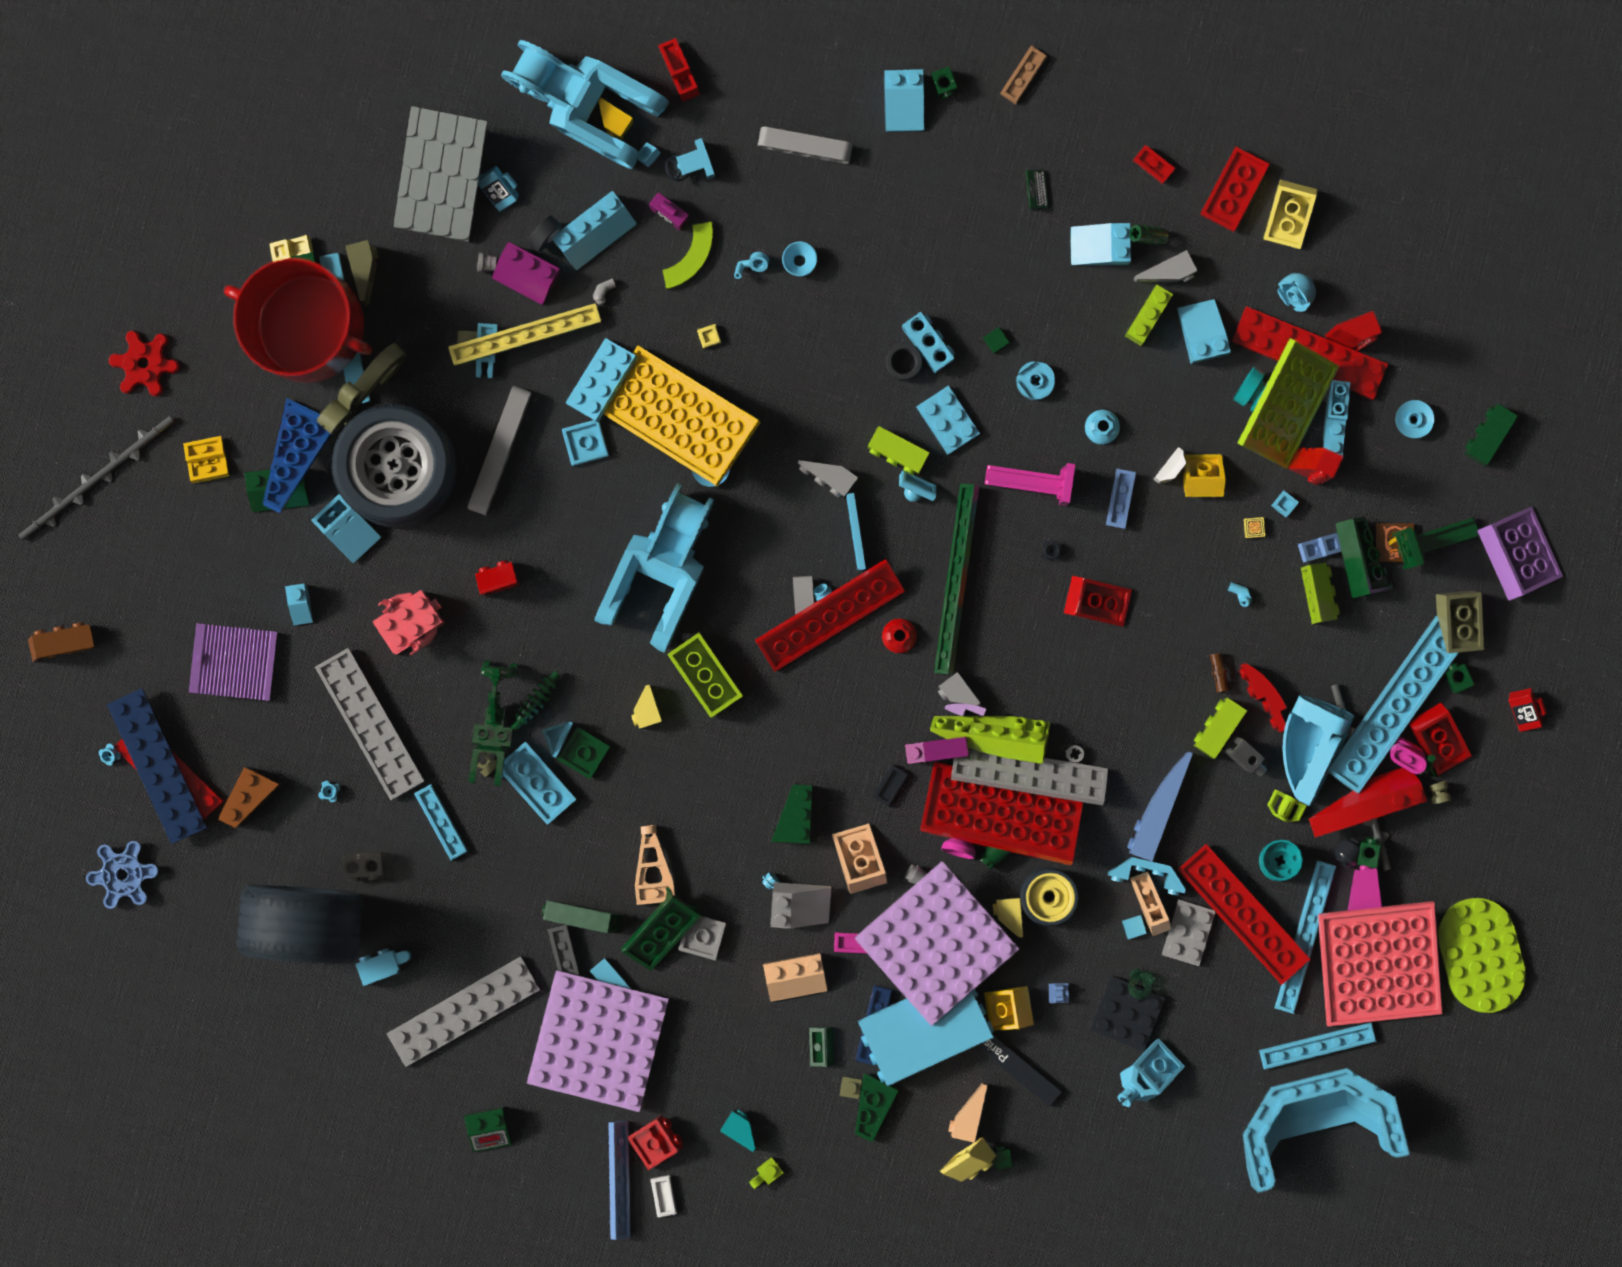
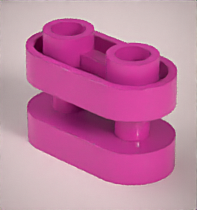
M1398 737L1390 748L1392 761L1411 773H1422L1426 768L1425 752L1410 741Z

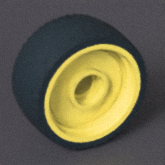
M1043 868L1033 872L1023 883L1020 893L1021 905L1026 915L1034 922L1044 926L1059 925L1067 921L1075 912L1078 905V890L1072 878L1065 872L1055 868ZM1048 891L1054 894V899L1051 902L1044 900V894Z

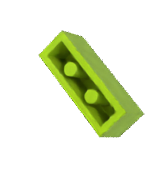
M1156 285L1125 337L1141 346L1173 294Z
M878 426L867 447L872 455L876 457L882 455L887 458L886 462L893 466L899 464L904 467L903 471L912 475L914 473L919 474L929 455V452L880 426Z
M1225 698L1224 701L1221 699L1215 707L1217 712L1214 716L1210 715L1204 724L1207 727L1203 733L1199 731L1194 738L1196 742L1194 747L1212 759L1217 757L1247 711L1229 698Z

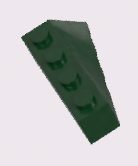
M1360 517L1335 523L1352 598L1394 589L1392 583H1388L1385 576L1388 574L1386 568L1382 567L1378 557L1381 556L1379 550L1373 546L1374 538L1366 518Z

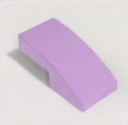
M950 704L944 708L960 716H963L965 709L984 716L986 711L985 708L970 704Z

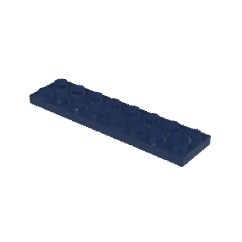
M141 688L107 704L170 843L174 844L208 828L144 689Z

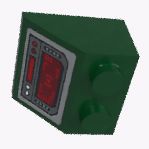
M504 1106L468 1113L464 1116L473 1152L511 1145Z

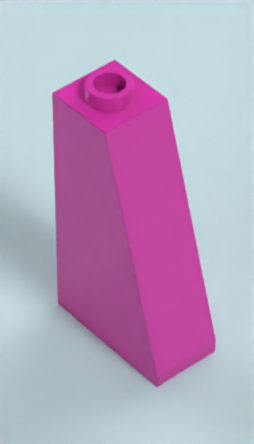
M1359 866L1360 869L1354 870L1348 910L1381 907L1377 868Z

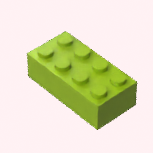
M697 633L667 654L711 718L743 697L700 633Z

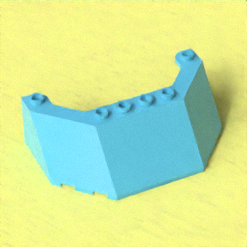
M1347 1068L1271 1087L1243 1134L1246 1166L1251 1187L1257 1192L1269 1190L1273 1187L1275 1179L1269 1157L1280 1140L1354 1121L1378 1136L1381 1148L1392 1156L1401 1157L1409 1155L1395 1097Z

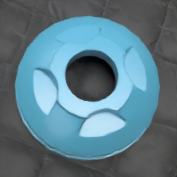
M794 242L784 250L782 263L788 273L793 276L802 277L814 270L817 263V255L811 245L805 242ZM801 255L805 258L803 266L795 265L794 258Z
M1107 410L1093 412L1085 423L1087 437L1096 444L1104 445L1111 443L1118 436L1120 430L1117 417ZM1102 420L1109 424V429L1105 432L1098 429V423Z

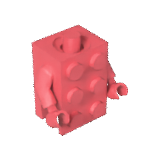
M422 590L415 594L411 592L403 593L388 600H382L378 606L381 604L386 606V609L382 611L385 614L373 621L393 654L396 655L409 647L414 649L410 655H414L418 650L429 645L436 636L437 629L445 624L438 613V610L442 607L435 598L430 601Z

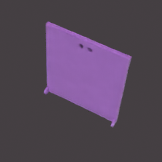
M196 623L189 692L269 701L277 632Z

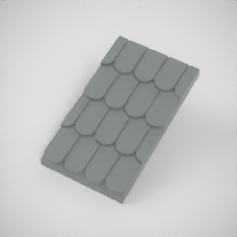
M411 106L394 228L469 243L487 121Z

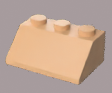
M820 953L763 964L770 1002L827 991Z

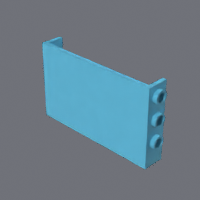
M975 988L932 1026L907 998L858 1020L864 1034L861 1037L865 1047L869 1046L872 1054L869 1056L873 1065L877 1064L880 1069L877 1074L882 1083L886 1082L888 1086L993 1038L991 1033L994 1032L990 1021L986 1022L983 1017L986 1012L982 1003L978 1005L975 997H978Z

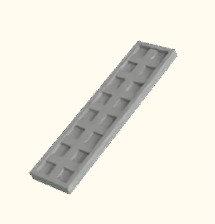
M347 648L317 665L315 668L390 800L423 783L425 780L351 650Z
M968 748L969 756L956 757L953 761L951 780L1097 805L1104 804L1107 768L1044 758L1043 764L999 757Z
M520 956L388 1032L387 1036L403 1064L407 1067L539 991L540 988Z

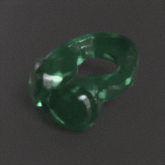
M1136 968L1130 972L1131 979L1128 983V989L1134 998L1144 999L1151 992V984L1155 978L1151 972L1143 973L1141 969ZM1139 980L1143 982L1145 991L1141 992L1135 988Z

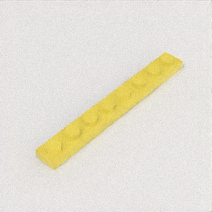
M596 303L449 346L448 348L453 364L456 366L601 323Z

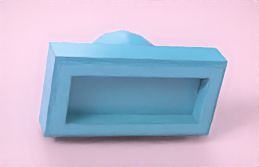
M902 471L899 475V486L905 489L904 495L907 500L916 502L921 497H925L934 501L936 497L935 484L906 471Z

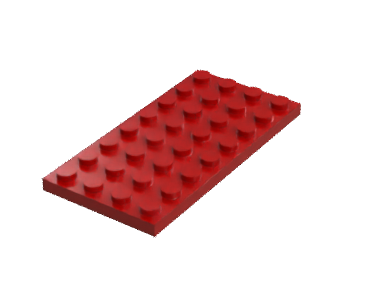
M934 762L920 831L1072 865L1083 802L951 780L953 766Z

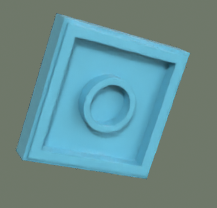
M592 420L562 429L572 466L609 456L600 422Z

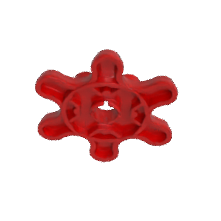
M131 330L126 334V341L129 344L128 351L125 354H112L109 357V364L114 368L124 369L126 373L125 379L120 384V389L123 393L129 394L137 385L144 384L147 386L150 395L160 396L163 392V387L160 384L161 375L163 373L173 374L178 372L180 364L177 360L164 357L163 349L169 341L165 334L159 333L152 342L145 343L141 340L140 334L137 331ZM142 358H147L149 361L146 368H140L139 360Z

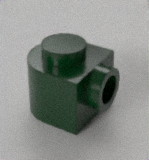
M1005 1145L994 1146L993 1149L996 1157L992 1160L993 1167L997 1166V1170L1012 1168L1009 1147H1005Z

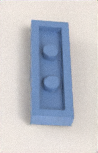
M1116 469L1106 526L1125 529L1136 472Z

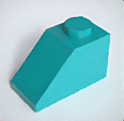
M739 1109L737 1112L732 1110L720 1131L753 1152L755 1150V1143L750 1121L747 1119L748 1115Z

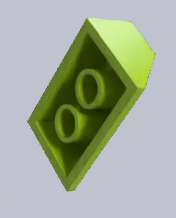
M1326 563L1302 567L1301 572L1312 624L1336 620L1337 615H1339V608L1337 604H1334L1333 597L1336 596L1334 585L1330 584L1329 578L1332 577L1330 566H1327Z

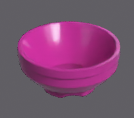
M950 838L943 842L941 847L942 851L966 859H975L976 850L971 842Z

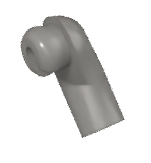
M613 279L597 285L593 294V299L596 300L597 304L605 303L606 299L604 296L606 291L616 287Z

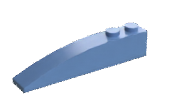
M1187 752L1176 763L1154 793L1141 820H1137L1134 830L1137 832L1134 838H1130L1127 846L1130 849V854L1151 862L1153 861L1193 753Z

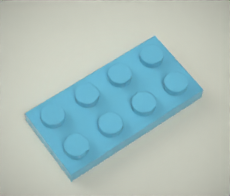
M605 338L567 399L566 404L594 421L599 422L638 357Z
M526 742L505 759L502 774L547 825L576 800L572 793Z

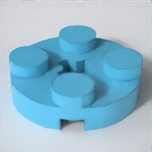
M1040 362L1025 364L1019 370L1016 378L1018 390L1024 397L1030 400H1040L1047 397L1055 384V376L1052 369L1047 364ZM1034 376L1037 378L1039 376L1041 379L1039 381L1040 385H1032L1031 377Z

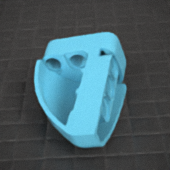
M1299 695L1292 712L1288 716L1283 736V760L1285 772L1295 797L1310 806L1329 774L1327 772L1328 768L1340 752L1348 736L1347 731L1354 715L1335 705L1305 695Z

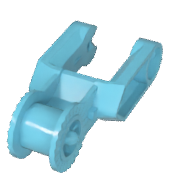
M520 40L517 45L524 51L513 72L503 71L501 77L511 85H514L515 88H518L521 93H526L533 98L547 102V106L553 109L549 123L563 134L626 168L633 169L636 164L638 151L625 142L586 123L605 88L657 117L666 109L669 101L656 91L599 60L586 56L577 66L573 64L568 66L557 57H554L553 54L548 53L546 49H541L530 42Z
M680 483L676 484L668 502L662 505L663 514L658 522L656 531H651L649 537L633 535L595 617V622L600 624H613L624 598L631 588L630 585L637 571L675 588L650 641L651 645L663 653L666 652L703 571L704 566L693 558L695 551L692 548L696 544L702 529L708 527L707 518L714 503L712 498H709L705 505L681 494L683 485Z

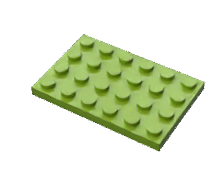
M1289 339L1241 434L1238 444L1288 469L1339 365L1297 341Z

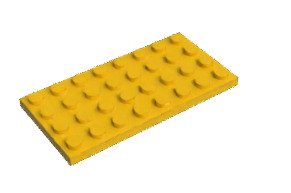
M637 346L632 354L638 358L603 415L718 487L760 424V421L640 346Z

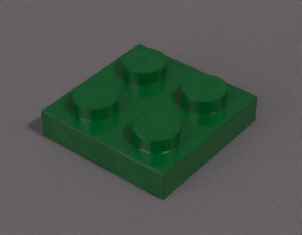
M577 727L557 760L586 778L591 779L610 746Z

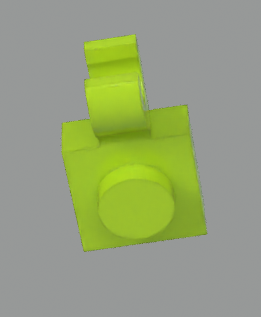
M771 1157L756 1169L760 1174L749 1182L754 1189L764 1180L769 1185L783 1174V1171Z

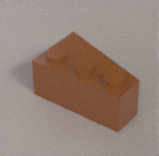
M84 622L72 624V628L65 629V626L55 627L52 632L47 633L45 630L35 631L34 635L28 639L33 662L39 661L38 659L53 658L57 655L71 654L94 647L89 624L84 625Z
M244 767L218 819L235 828L240 827L282 784L249 767Z

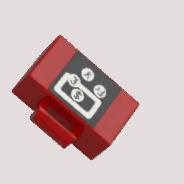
M1532 688L1511 692L1509 694V703L1519 731L1542 727V715L1544 716L1547 713L1543 699L1540 697L1535 698Z

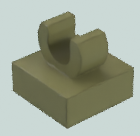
M484 754L483 756L487 759V763L482 765L478 761V767L484 768L480 773L488 777L496 769L497 759L493 758L491 760L489 755Z

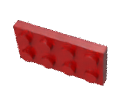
M1235 147L1200 215L1234 232L1269 163Z

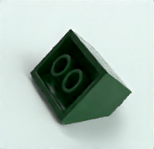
M270 469L244 473L246 491L252 513L272 510L263 505ZM306 475L284 509L309 505Z

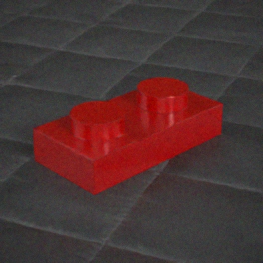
M1146 145L1133 159L1137 165L1161 184L1166 181L1175 169Z

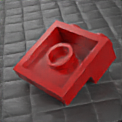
M662 1115L627 1137L648 1170L683 1148L681 1137L678 1134H674L671 1129L672 1124L670 1120Z

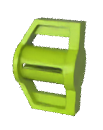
M1276 789L1267 804L1273 816L1285 822L1299 821L1307 806ZM1280 796L1283 799L1275 812L1274 806ZM1294 805H1298L1293 818L1288 819Z

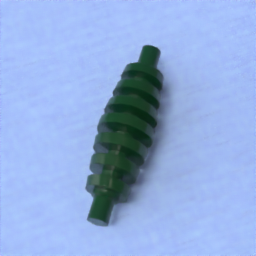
M554 671L550 677H544L542 680L545 681V684L543 685L540 682L537 684L541 689L539 691L536 688L532 689L536 694L535 697L528 693L527 697L531 702L529 703L524 700L523 704L527 707L524 709L520 706L518 709L522 713L521 715L515 714L516 721L511 726L514 730L518 731L522 725H528L529 722L526 719L530 718L533 720L535 718L531 714L532 712H535L537 715L540 713L536 709L537 705L542 709L545 707L540 701L542 699L546 702L549 701L545 695L548 693L552 696L553 692L550 688L556 689V681L561 676Z

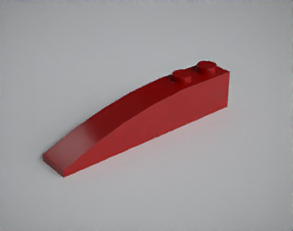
M1402 767L1372 777L1366 782L1359 793L1352 791L1341 797L1332 805L1309 818L1314 837H1318L1427 801L1417 776Z

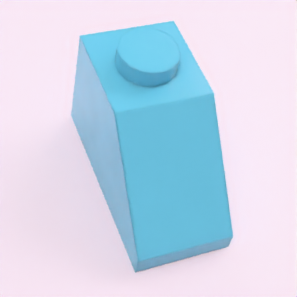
M308 585L285 586L293 625L313 623Z

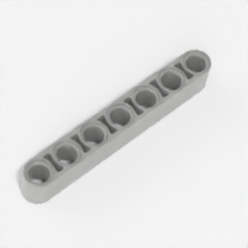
M517 386L512 387L469 501V510L487 515L532 395L531 391Z

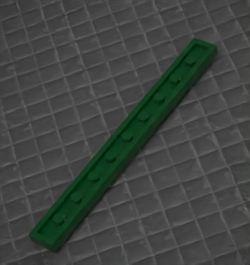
M960 484L934 673L953 675L979 492V485Z

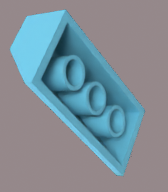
M611 191L555 234L552 239L577 271L636 226L637 223L615 193Z

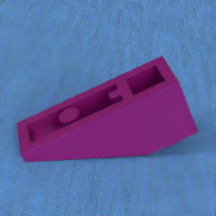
M967 737L905 745L907 764L969 756Z

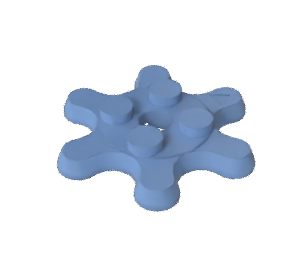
M130 841L126 845L125 851L121 854L114 853L109 845H101L97 850L98 856L103 861V867L99 871L89 872L86 876V881L91 886L103 885L106 888L107 893L103 900L106 908L112 909L116 907L119 898L122 896H129L137 905H142L146 902L147 896L141 889V882L146 878L157 876L158 869L154 864L142 865L139 863L137 856L141 847L137 841ZM121 869L126 870L128 873L125 880L118 878V871Z

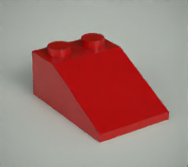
M1072 576L1064 613L1123 627L1132 589Z
M1442 703L1409 721L1408 724L1427 758L1429 755L1435 756L1433 768L1438 775L1472 756L1450 712Z

